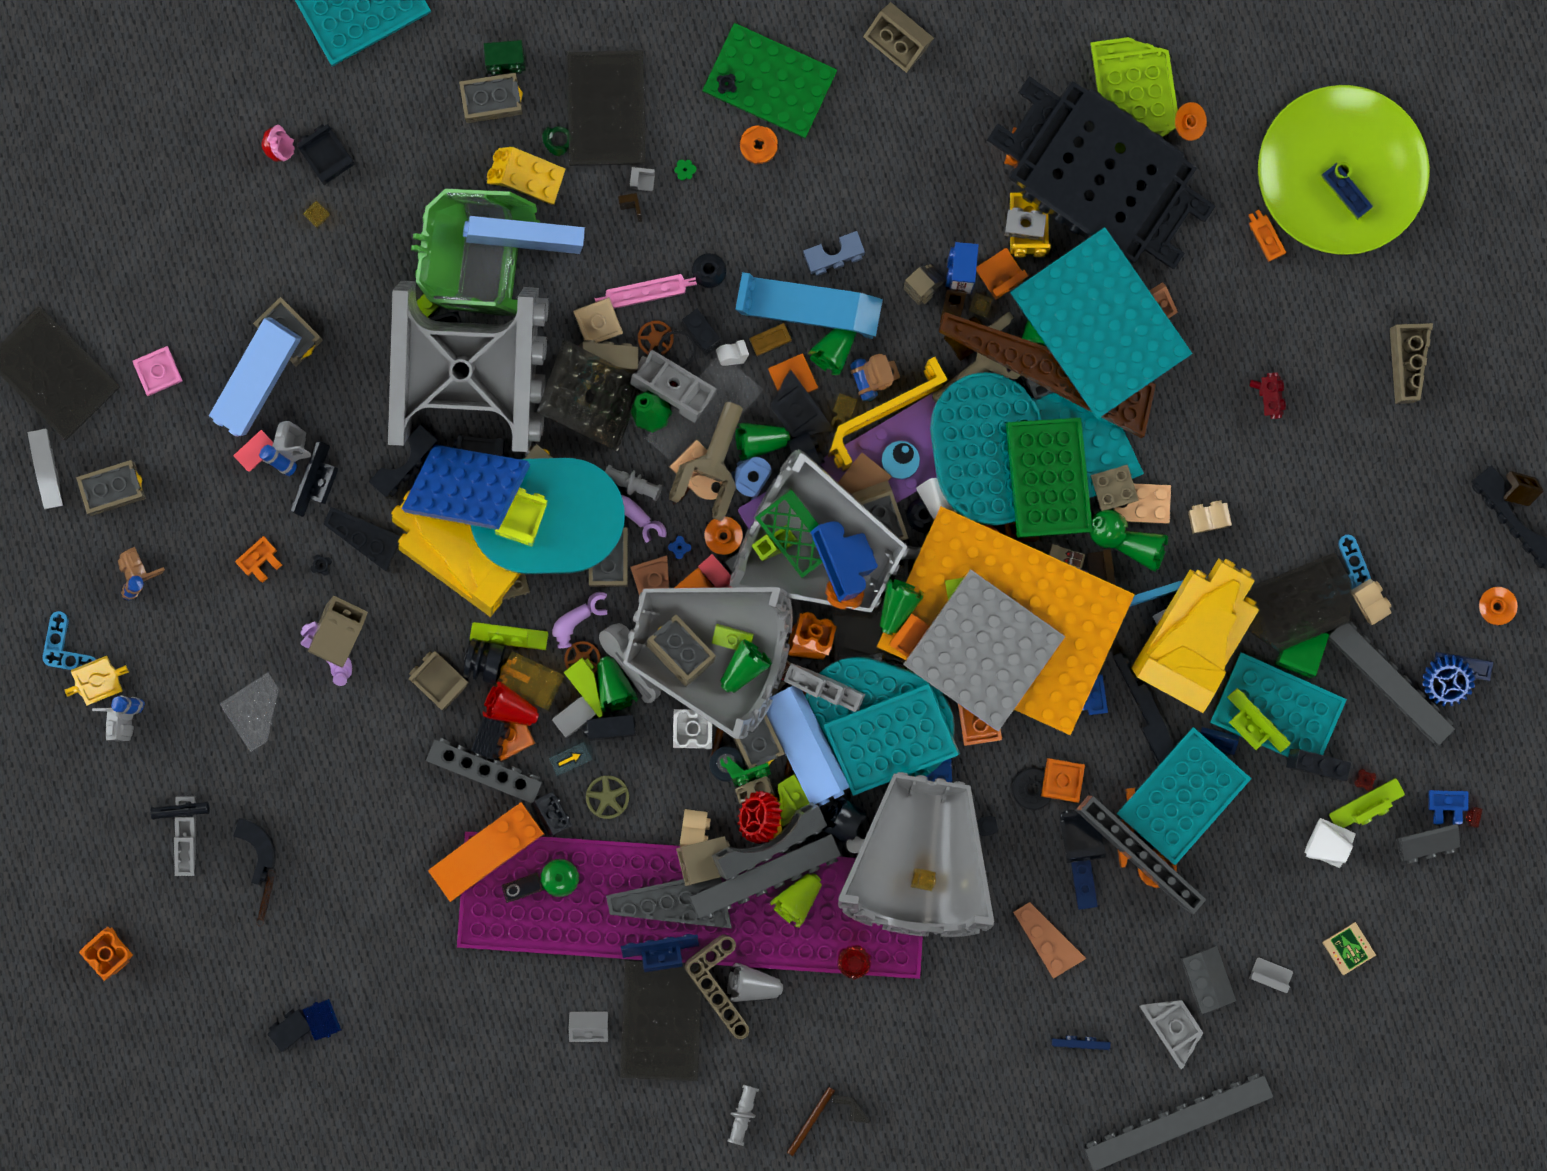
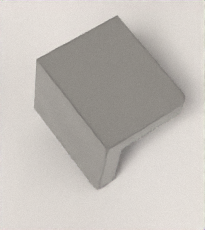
M632 167L630 189L653 191L655 170Z

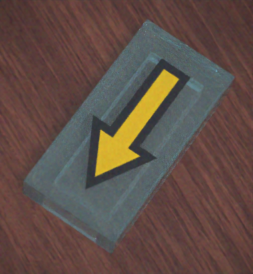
M583 742L549 758L556 775L559 776L591 761L592 758Z

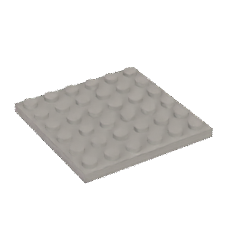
M970 569L903 665L996 731H999L1065 636Z

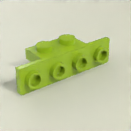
M473 622L470 641L475 638L478 639V642L483 640L486 643L546 650L548 632Z
M1238 688L1227 696L1240 710L1229 723L1255 750L1267 739L1280 753L1291 744L1286 736L1280 733L1273 723Z
M1394 778L1329 813L1333 824L1342 828L1354 822L1365 825L1371 822L1372 817L1377 814L1381 816L1389 812V808L1393 806L1391 802L1401 798L1405 793L1398 780Z

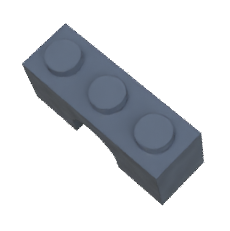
M855 231L839 237L841 251L836 255L826 254L821 244L803 250L811 275H822L827 272L826 269L828 268L838 269L843 267L847 261L851 260L854 263L863 259L862 256L865 255V251L858 232Z

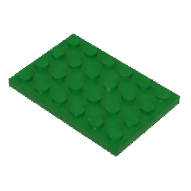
M734 23L702 92L806 139L837 73V69ZM719 75H735L734 83L737 90L734 93L730 91L724 94L719 93L717 77Z
M1081 418L1007 422L1006 432L1017 538L1093 532Z

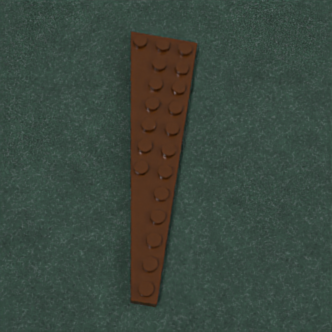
M946 312L942 315L939 333L1092 412L1046 346ZM1149 383L1101 417L1140 438L1145 437L1156 384Z

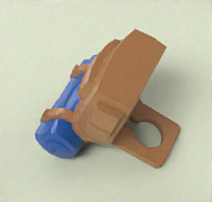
M874 355L869 358L868 362L865 359H856L850 364L851 374L854 375L859 390L858 394L861 395L862 401H872L878 396V390L889 388L894 380L900 378L895 361L888 362L886 355Z
M135 547L120 554L118 560L119 569L121 572H124L127 581L122 588V597L126 600H133L142 590L144 581L161 575L165 571L163 567L146 573Z

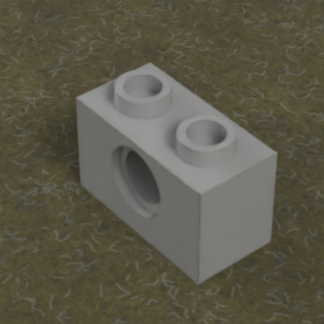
M1021 208L1008 209L1004 236L1038 241L1043 240L1046 215L1042 214L1043 212L1032 210L1030 213L1023 212L1024 210ZM1026 219L1030 221L1031 225L1023 227L1020 222Z

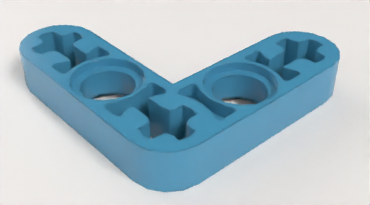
M1344 535L1338 542L1349 575L1320 586L1317 590V596L1321 601L1327 602L1349 594L1352 589L1362 584V582H1357L1359 578L1358 572L1354 574L1352 570L1363 567L1364 570H1361L1360 573L1367 578L1364 582L1371 579L1357 541L1352 535ZM1345 538H1347L1348 541H1352V544L1350 545L1351 551L1354 549L1356 550V552L1351 553L1348 556H1346L1345 553L1349 552L1348 547H1343L1342 543L1345 542ZM1351 556L1359 558L1360 563L1357 567L1350 565L1349 559ZM1340 581L1348 582L1349 589L1347 591L1339 589ZM1331 584H1335V590L1338 595H1335V592L1330 593L1329 598L1321 595L1323 588L1330 590L1333 588Z
M61 611L54 612L50 617L43 652V662L51 667L72 670L79 667L80 657H83L82 662H89V659H92V661L97 660L92 656L63 651L69 619ZM59 615L64 619V623L61 622L59 625V629H63L62 632L52 630L53 627L57 628V622L54 619L58 618ZM53 634L60 635L61 641L58 644L51 643V636ZM54 653V656L61 658V654H64L61 659L62 665H59L60 661L56 660L50 663L47 656ZM69 656H74L76 659V663L72 667L66 665V658Z

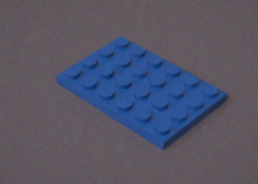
M434 445L402 510L405 513L499 530L530 464L526 460Z

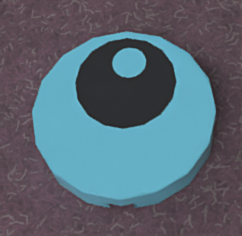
M897 441L886 447L882 454L881 462L883 469L893 478L902 480L909 478L916 472L919 467L920 457L917 449L912 444L905 441Z

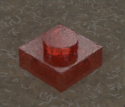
M1472 807L1471 811L1468 810L1466 821L1469 822V827H1479L1483 809Z

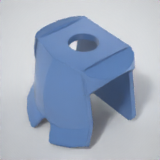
M753 457L744 461L740 460L737 463L736 470L731 472L736 489L742 494L752 497L751 500L758 496L770 477L772 469L764 459ZM751 471L759 474V479L756 482H751L748 479V474Z

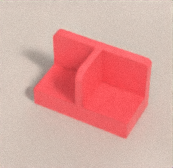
M260 430L233 456L250 472L263 461L259 457L261 449L265 445L272 446L273 441Z

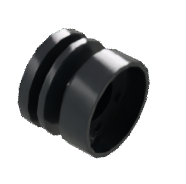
M473 638L465 654L463 677L469 678L472 670H474V680H477L480 672H482L483 682L496 685L503 663L505 645L492 643L488 651L486 650V641L482 640L480 647L477 648L478 639Z

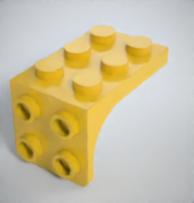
M514 147L499 148L495 151L492 168L487 173V184L508 187L551 205L555 203L566 170L565 168Z
M1010 193V210L1012 208H1021L1024 210L1023 212L1040 211L1037 204L1024 200L1021 193ZM1042 213L1046 215L1043 240L1010 237V254H1014V257H1026V254H1034V257H1045V254L1049 253L1051 245L1049 244L1048 213ZM1026 219L1020 222L1023 227L1031 225L1030 221Z

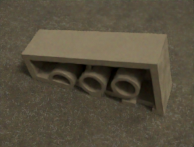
M1433 323L1402 324L1390 328L1395 404L1415 403L1421 399L1424 369L1427 364L1426 357L1428 347L1430 346V334Z

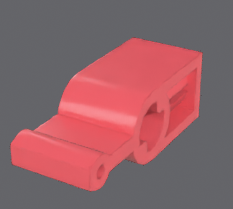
M713 554L698 566L715 588H732L730 586L731 575Z

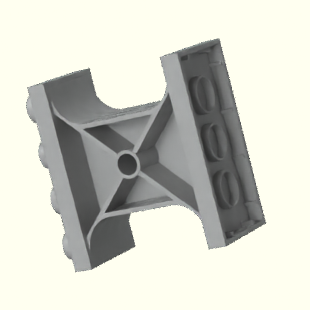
M400 281L392 292L388 445L403 446L411 435L413 414L423 408L493 411L503 416L510 425L513 435L512 451L528 452L532 441L540 442L544 431V413L534 412L535 403L541 404L542 398L545 397L546 376L536 374V365H543L544 360H546L547 337L537 336L538 326H545V321L548 320L549 302L548 298H539V288L523 287L518 295L517 314L511 321L505 324L439 322L429 319L422 313L417 304L416 281ZM459 362L467 364L469 369H463Z

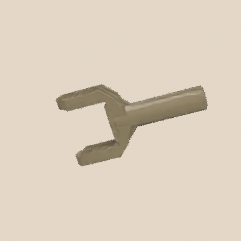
M1007 312L989 327L1001 331L1010 324L1014 317L1010 312ZM977 352L976 361L932 394V398L936 403L941 394L951 384L971 374L983 372L996 373L1011 380H1015L1021 375L1012 370L1007 372L1006 369L1008 368Z
M725 402L706 455L679 466L669 494V500L676 503L679 502L685 495L693 471L715 481L722 482L712 508V517L718 521L724 519L736 489L733 477L726 469L724 459L743 411L741 406L732 402Z

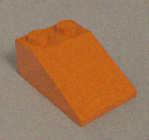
M958 704L964 746L1002 740L1001 729L996 731Z

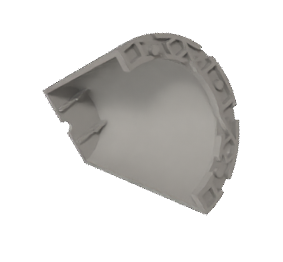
M799 449L798 451L795 450L780 468L781 472L777 479H773L753 518L755 519V516L791 488L819 525L832 521L839 522L844 528L843 537L864 533L870 548L873 550L878 567L869 575L863 576L866 581L862 604L854 610L872 612L874 607L877 608L882 599L880 596L883 591L886 592L889 577L892 574L896 575L900 566L898 563L901 558L904 559L909 548L805 452ZM786 500L778 504L777 512H789V504ZM791 508V514H796ZM767 513L760 519L764 524L773 525L774 514ZM777 515L775 526L786 525L788 516ZM790 516L789 527L800 528V518ZM755 519L750 529L748 528L733 567L735 570L730 578V586L778 587L787 592L786 597L831 605L827 600L828 596L825 594L826 586L830 579L823 562L801 578L783 553L765 561L760 559L751 545L767 533ZM792 530L799 540L800 531ZM802 531L801 542L812 544L811 533ZM793 544L786 552L789 555H797L798 545ZM800 545L799 556L810 557L811 546ZM814 547L813 557L821 558L817 547ZM799 558L798 567L802 572L809 567L810 560Z
M778 587L643 589L638 599V610L633 617L636 625L634 630L631 629L628 634L629 643L623 653V664L733 738H746L748 736L747 731L753 732L766 715L773 701L770 699V696L773 694L771 692L773 688L778 689L783 676L790 644L786 643V640H788L787 634L788 632L792 633L793 614L791 600L786 597L787 592ZM675 615L716 655L714 663L687 687L646 646L648 638L654 635L659 627L666 624L669 620L671 621V618ZM716 624L754 634L752 643L758 646L757 650L761 654L764 652L772 662L767 670L735 693L726 692L721 687L722 683L720 680L736 650L712 644Z
M903 772L893 774L839 896L838 906L843 909L842 912L848 917L872 926V923L879 926L881 924L883 925V930L928 937L929 932H932L936 935L939 933L940 937H962L979 934L980 929L982 931L991 929L994 926V917L971 786L965 785L964 782L960 781L954 783L946 782L945 779L941 778L935 779V782L928 781L926 776L918 775L913 777Z

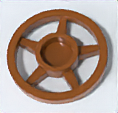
M650 321L644 324L638 333V344L641 350L649 355L650 351L659 345L662 337L667 332L672 331L670 327L661 321ZM653 324H660L666 330L662 332L656 331ZM651 325L652 332L648 336H641L643 330ZM673 334L670 335L671 340L669 346H667L664 342L662 343V346L666 348L664 351L661 352L662 355L666 354L671 349L674 339ZM641 339L649 341L651 344L649 351L642 346Z
M586 641L572 644L565 653L566 668L568 669L569 664L577 662L582 657L584 660L587 658L590 660L589 654L593 649L597 654L598 664L601 659L598 649ZM586 644L591 646V648L587 652H580L576 645ZM574 647L577 653L575 659L568 661V654ZM590 660V662L594 666H596L593 670L595 673L597 671V664Z

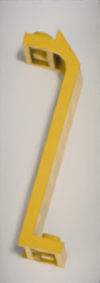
M936 357L929 359L925 365L926 370H924V374L930 381L838 426L828 457L835 456L833 460L837 468L841 467L842 471L850 468L853 462L843 444L845 436L937 391L943 386L942 383L946 382L947 378Z

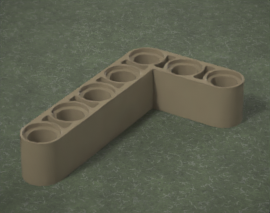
M725 934L717 937L690 957L685 963V970L729 1032L737 1039H744L749 1034L748 1025L708 971L735 950L736 943L734 939ZM726 939L730 940V946L727 949H722V942ZM709 951H714V958L709 961L706 960V954ZM693 963L699 964V969L696 972L690 971V966ZM709 978L710 985L703 988L701 986L702 980ZM715 994H721V1000L718 1003H713L712 1001ZM727 1009L732 1010L733 1014L730 1018H724V1012ZM743 1025V1032L736 1034L735 1027Z

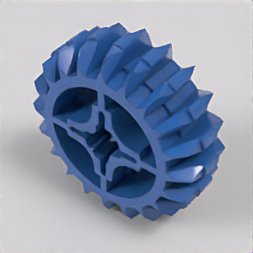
M1447 655L1444 656L1445 660L1442 661L1438 657V663L1431 661V667H1426L1425 669L1427 673L1423 674V679L1425 680L1422 682L1423 686L1426 687L1424 691L1429 693V699L1435 698L1436 704L1442 701V706H1445L1447 702H1449L1450 706H1453V702L1457 701L1460 705V699L1467 700L1466 694L1471 695L1472 690L1470 688L1475 687L1473 683L1475 676L1472 675L1473 669L1469 668L1468 662L1463 663L1462 658L1456 661V656L1454 655L1451 657V660L1448 659ZM1459 671L1464 675L1463 684L1457 679ZM1434 678H1437L1441 683L1439 690L1433 685ZM1452 679V682L1446 683L1445 680Z

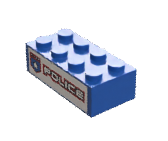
M955 242V246L951 247L947 268L949 269L945 287L965 291L966 294H972L976 278L979 244Z

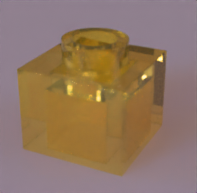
M914 868L911 888L932 891L936 884V872Z

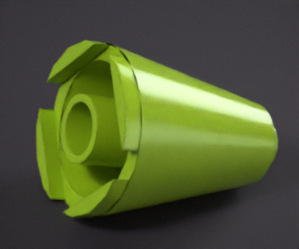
M807 873L776 896L770 904H775L774 910L788 923L794 921L796 923L795 927L800 928L822 887L821 879L814 873Z

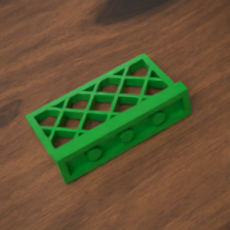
M791 488L755 516V519L801 578L822 563L821 558L813 557V550L816 547L813 538L812 544L801 542L802 531L811 532L819 524ZM783 500H786L789 504L788 513L777 512L778 504ZM791 508L796 514H791ZM767 513L774 514L773 525L764 524L760 518ZM777 515L788 516L787 527L775 526ZM790 516L800 518V528L789 527ZM775 528L786 529L785 540H778L774 537ZM789 530L800 531L798 542L787 541ZM787 543L798 545L797 555H789L786 552ZM800 545L811 546L810 557L799 556ZM799 558L810 560L809 567L803 572L798 567Z

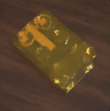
M512 651L507 662L501 667V675L497 682L504 683L526 701L549 711L565 676Z

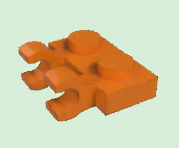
M264 536L235 561L247 576L253 573L262 583L268 579L259 569L265 561H268L276 570L282 566L273 555L277 550Z

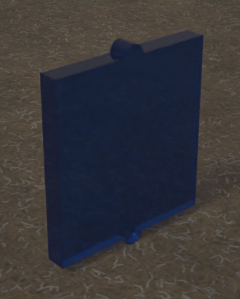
M329 999L320 1003L315 1002L312 1006L302 1009L315 1041L324 1037L329 1038L332 1034L342 1031Z

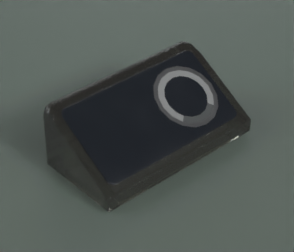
M538 872L501 885L506 903L544 891Z

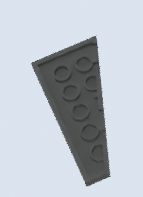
M721 877L685 886L684 879L606 895L610 915L732 929L728 910L721 913L719 909L713 912L714 916L709 919L703 920L702 917L698 919L689 900V897L722 883Z

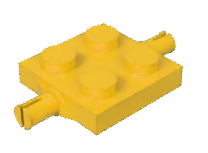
M108 656L71 670L75 686L65 689L67 697L79 693L83 697L86 706L122 692L118 676L129 673L128 668L125 665L115 669L111 665Z

